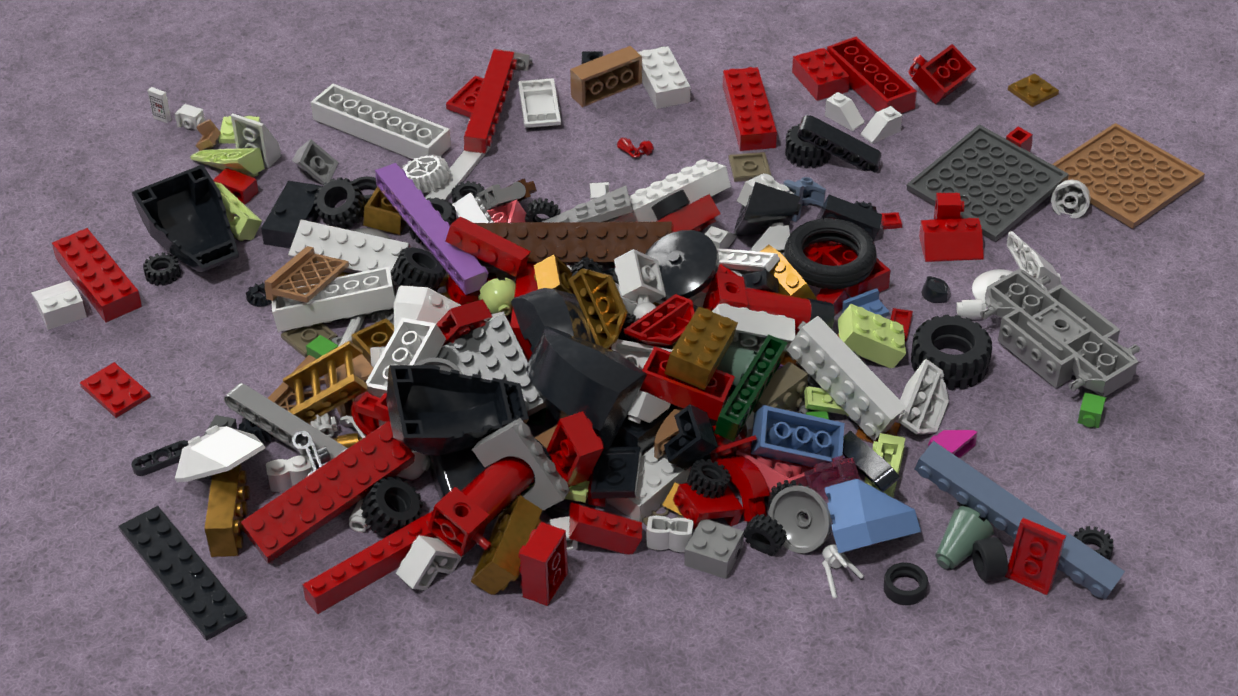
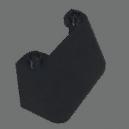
M755 182L747 205L741 206L733 234L740 237L764 234L769 227H772L771 224L783 223V226L789 225L794 214L798 215L802 205L799 203L800 197Z
M475 446L445 455H430L432 479L440 499L454 487H457L460 491L463 490L487 468L482 465L472 449Z

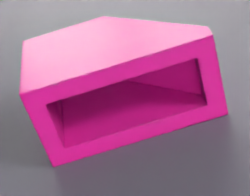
M943 430L937 436L934 435L930 439L928 446L935 441L958 458H961L976 445L977 432L975 430Z

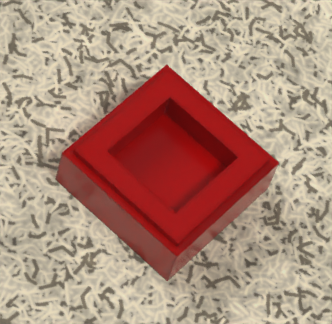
M899 212L881 213L883 230L902 228Z

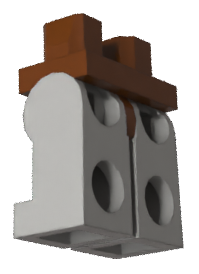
M521 179L500 189L499 184L492 185L477 195L486 210L514 200H518L520 203L531 197L530 194L537 192L534 181L526 182L525 179Z

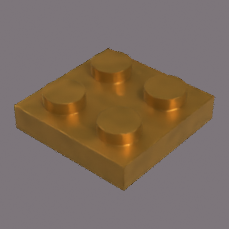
M1035 73L1008 85V91L1031 107L1059 95L1057 88Z

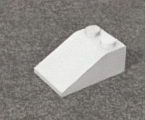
M236 114L231 115L236 149L260 148L264 167L269 169L281 157L279 142L263 123Z
M70 281L31 293L48 330L87 317L80 294Z

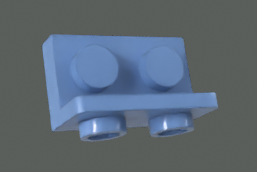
M878 289L843 301L842 314L850 304H853L872 313L879 314L884 318L889 316L890 311L879 300Z

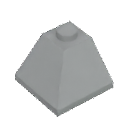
M311 139L297 150L292 160L298 167L322 185L325 182H330L339 163Z

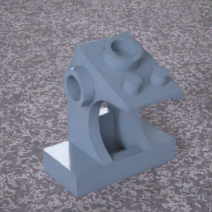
M803 177L796 182L788 179L784 181L783 185L787 186L794 195L800 197L799 203L802 204L801 206H808L810 203L823 206L826 189L811 178ZM801 209L798 215L794 214V217L791 219L792 221L797 222L800 219Z

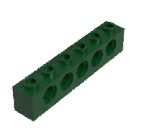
M768 334L719 414L715 434L733 442L736 440L782 363L788 342Z

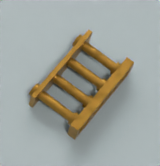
M348 341L283 378V382L295 390L296 407L288 411L309 423L317 419L316 415L322 416L367 391V383L355 375L353 359L363 354L362 350ZM345 364L347 378L338 382L336 368ZM328 373L330 387L321 392L319 378ZM311 383L313 397L304 401L303 387Z

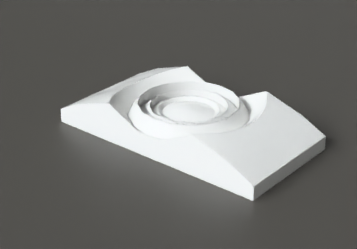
M554 78L518 81L524 127L561 125Z

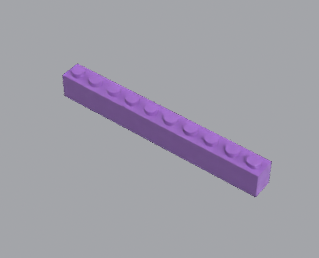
M394 163L375 170L378 188L465 295L480 290L487 282V269L481 266L477 257L445 242L450 228L449 223L442 219L439 211H435L431 202L425 199L422 191L415 187L413 180L406 176L404 169H400Z

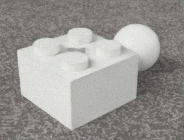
M634 249L614 259L615 273L618 276L620 285L619 291L623 297L638 303L633 314L636 315L635 320L640 319L656 308L652 303L666 297L658 260Z

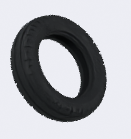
M833 218L816 219L798 226L788 237L784 250L786 260L808 285L822 289H844L859 284L870 275L877 258L874 241L865 230L854 223L840 219L833 220ZM831 241L852 248L858 257L848 264L828 266L810 260L803 253V250L814 243Z

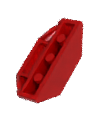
M675 294L625 328L624 333L641 344L656 347L672 345L679 340L695 314L693 301Z

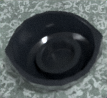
M927 276L921 291L923 298L931 303H947L951 297L948 284L940 278Z

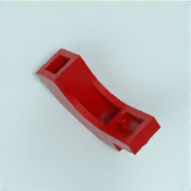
M739 455L712 458V463L717 461L719 466L722 464L725 466L724 469H728V474L731 475L730 481L737 486L742 498L745 522L751 521L757 514L759 516L764 514L767 517L764 496H769L770 494L766 480L759 468L749 459Z

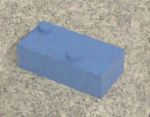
M764 405L754 413L752 436L756 435L757 439L752 441L751 454L832 471L842 464L845 423Z

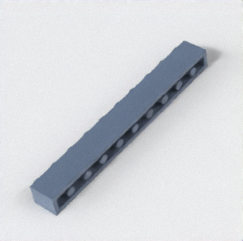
M935 441L930 444L919 458L914 470L920 476L932 481L942 491L948 492L959 503L965 504L980 513V517L990 521L997 529L1006 532L1014 540L1020 521L1023 518L1066 535L1057 570H1061L1071 577L1075 583L1081 584L1090 590L1094 596L1106 600L1124 574V570Z

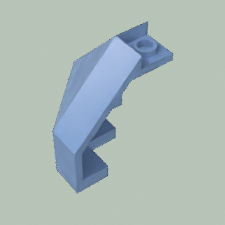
M859 479L825 487L826 496L829 501L827 503L832 520L831 526L838 553L921 532L915 509Z

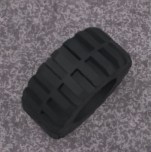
M960 315L935 316L931 318V321L929 319L916 329L911 351L912 368L916 372L922 362L927 359L943 370V380L948 390H954V387H959L960 390L966 389L967 385L972 387L977 384V381L981 382L989 371L992 340L988 332L984 328L982 329L979 323L972 322L970 318H961ZM955 349L963 352L964 354L952 355L941 352L940 350Z

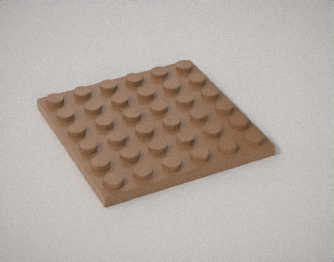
M1116 123L1052 164L1068 173V180H1077L1086 185L1090 192V203L1132 229L1204 180L1205 173Z

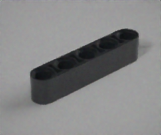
M805 115L802 117L798 136L801 139L863 171H873L874 173L878 171L882 156L878 149L814 116Z
M851 430L844 435L843 455L882 492L900 478L889 463Z

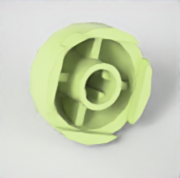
M498 278L492 279L481 287L480 296L478 295L479 300H484L490 313L495 314L504 311V314L508 316L512 314L513 306L511 301L514 299L516 284L509 278L501 281Z

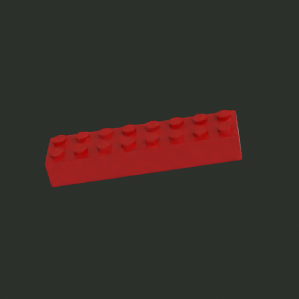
M388 421L241 521L242 529L265 561L269 563L364 498L380 479L394 477L414 463L415 455L411 449L393 438L391 423Z

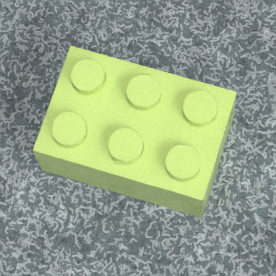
M850 304L838 318L839 338L852 351H855L857 355L888 368H894L906 355L903 325L898 322L891 321L853 304Z

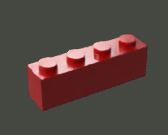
M461 216L450 225L445 242L515 277L525 269L531 251Z

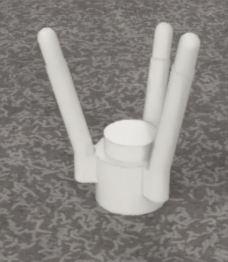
M829 545L823 550L822 554L825 560L822 564L826 570L832 597L837 598L830 567L839 568L843 565L845 568L849 567L859 578L862 579L864 576L848 560L845 554L838 553L836 545Z

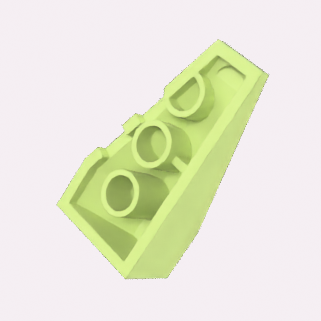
M260 148L200 150L190 156L191 160L222 170L229 168L250 177L257 176L258 172L265 169Z

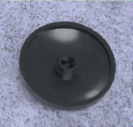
M694 230L670 233L656 241L645 253L658 260L666 297L660 299L661 301H666L675 294L687 299L695 296L711 283L719 267V253L713 241L707 235Z

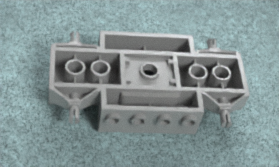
M1018 269L987 286L985 304L988 308L980 312L983 319H987L991 315L1001 317L998 341L1055 388L1071 380L1073 374L1076 380L1069 383L1070 390L1075 391L1084 386L1093 390L1099 396L1105 397L1132 380L1138 364L1134 354L1140 351L1139 346L1134 344L1127 349L1118 344L1120 329L1062 284L1048 291L1044 286L1051 282L1048 275L1038 279L1026 271Z

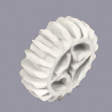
M436 155L414 158L413 161H408V164L403 165L402 168L406 176L413 180L415 187L421 190L422 193H429L432 190L435 191L436 188H441L443 184H446L450 175V169L445 159Z

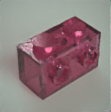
M844 455L832 458V462L828 464L827 462L815 464L814 469L804 472L808 487L816 492L825 491V487L860 479L854 457L845 458Z

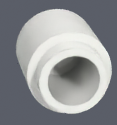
M981 299L957 302V314L961 318L982 319L980 312L986 310V304L982 303Z
M364 499L357 502L349 518V526L358 532H365L366 529L370 528V525L367 526L365 523L366 518H363L361 514L363 512L361 505Z

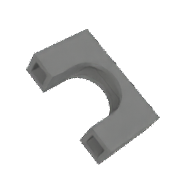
M521 418L481 439L472 449L484 467L507 456L518 457L526 461L535 474V485L527 488L520 495L541 508L542 511L564 500L570 491L566 480L560 476L554 463L546 456L541 444L535 440L529 427L524 424Z

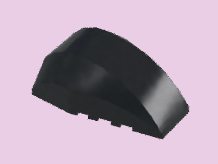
M203 164L132 191L136 208L150 236L193 270L204 272L239 257L221 192Z
M541 288L515 297L511 301L524 339H529L532 345L530 348L531 352H533L545 326L596 344L575 294L551 288Z
M545 326L526 366L529 379L557 422H559V419L583 411L586 418L590 419L595 434L601 438L603 449L605 450L610 449L647 376L645 372L618 352L571 336L549 326Z
M433 365L389 366L386 402L393 438L413 451L439 456L475 446L481 439L521 418L524 424L529 419L520 383L492 378V380L483 379L481 375L472 374V376L463 375L458 370L451 369L449 372L440 370V367Z

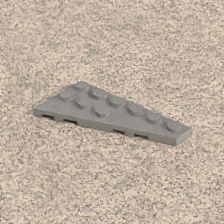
M623 186L589 202L578 204L575 208L543 222H602L632 213L627 186Z

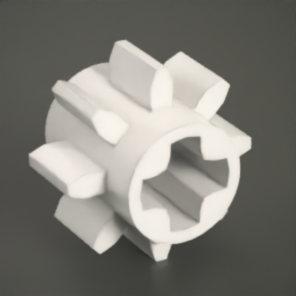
M328 413L322 416L316 415L317 419L310 422L311 426L330 438L334 432L338 431L335 417L330 418Z

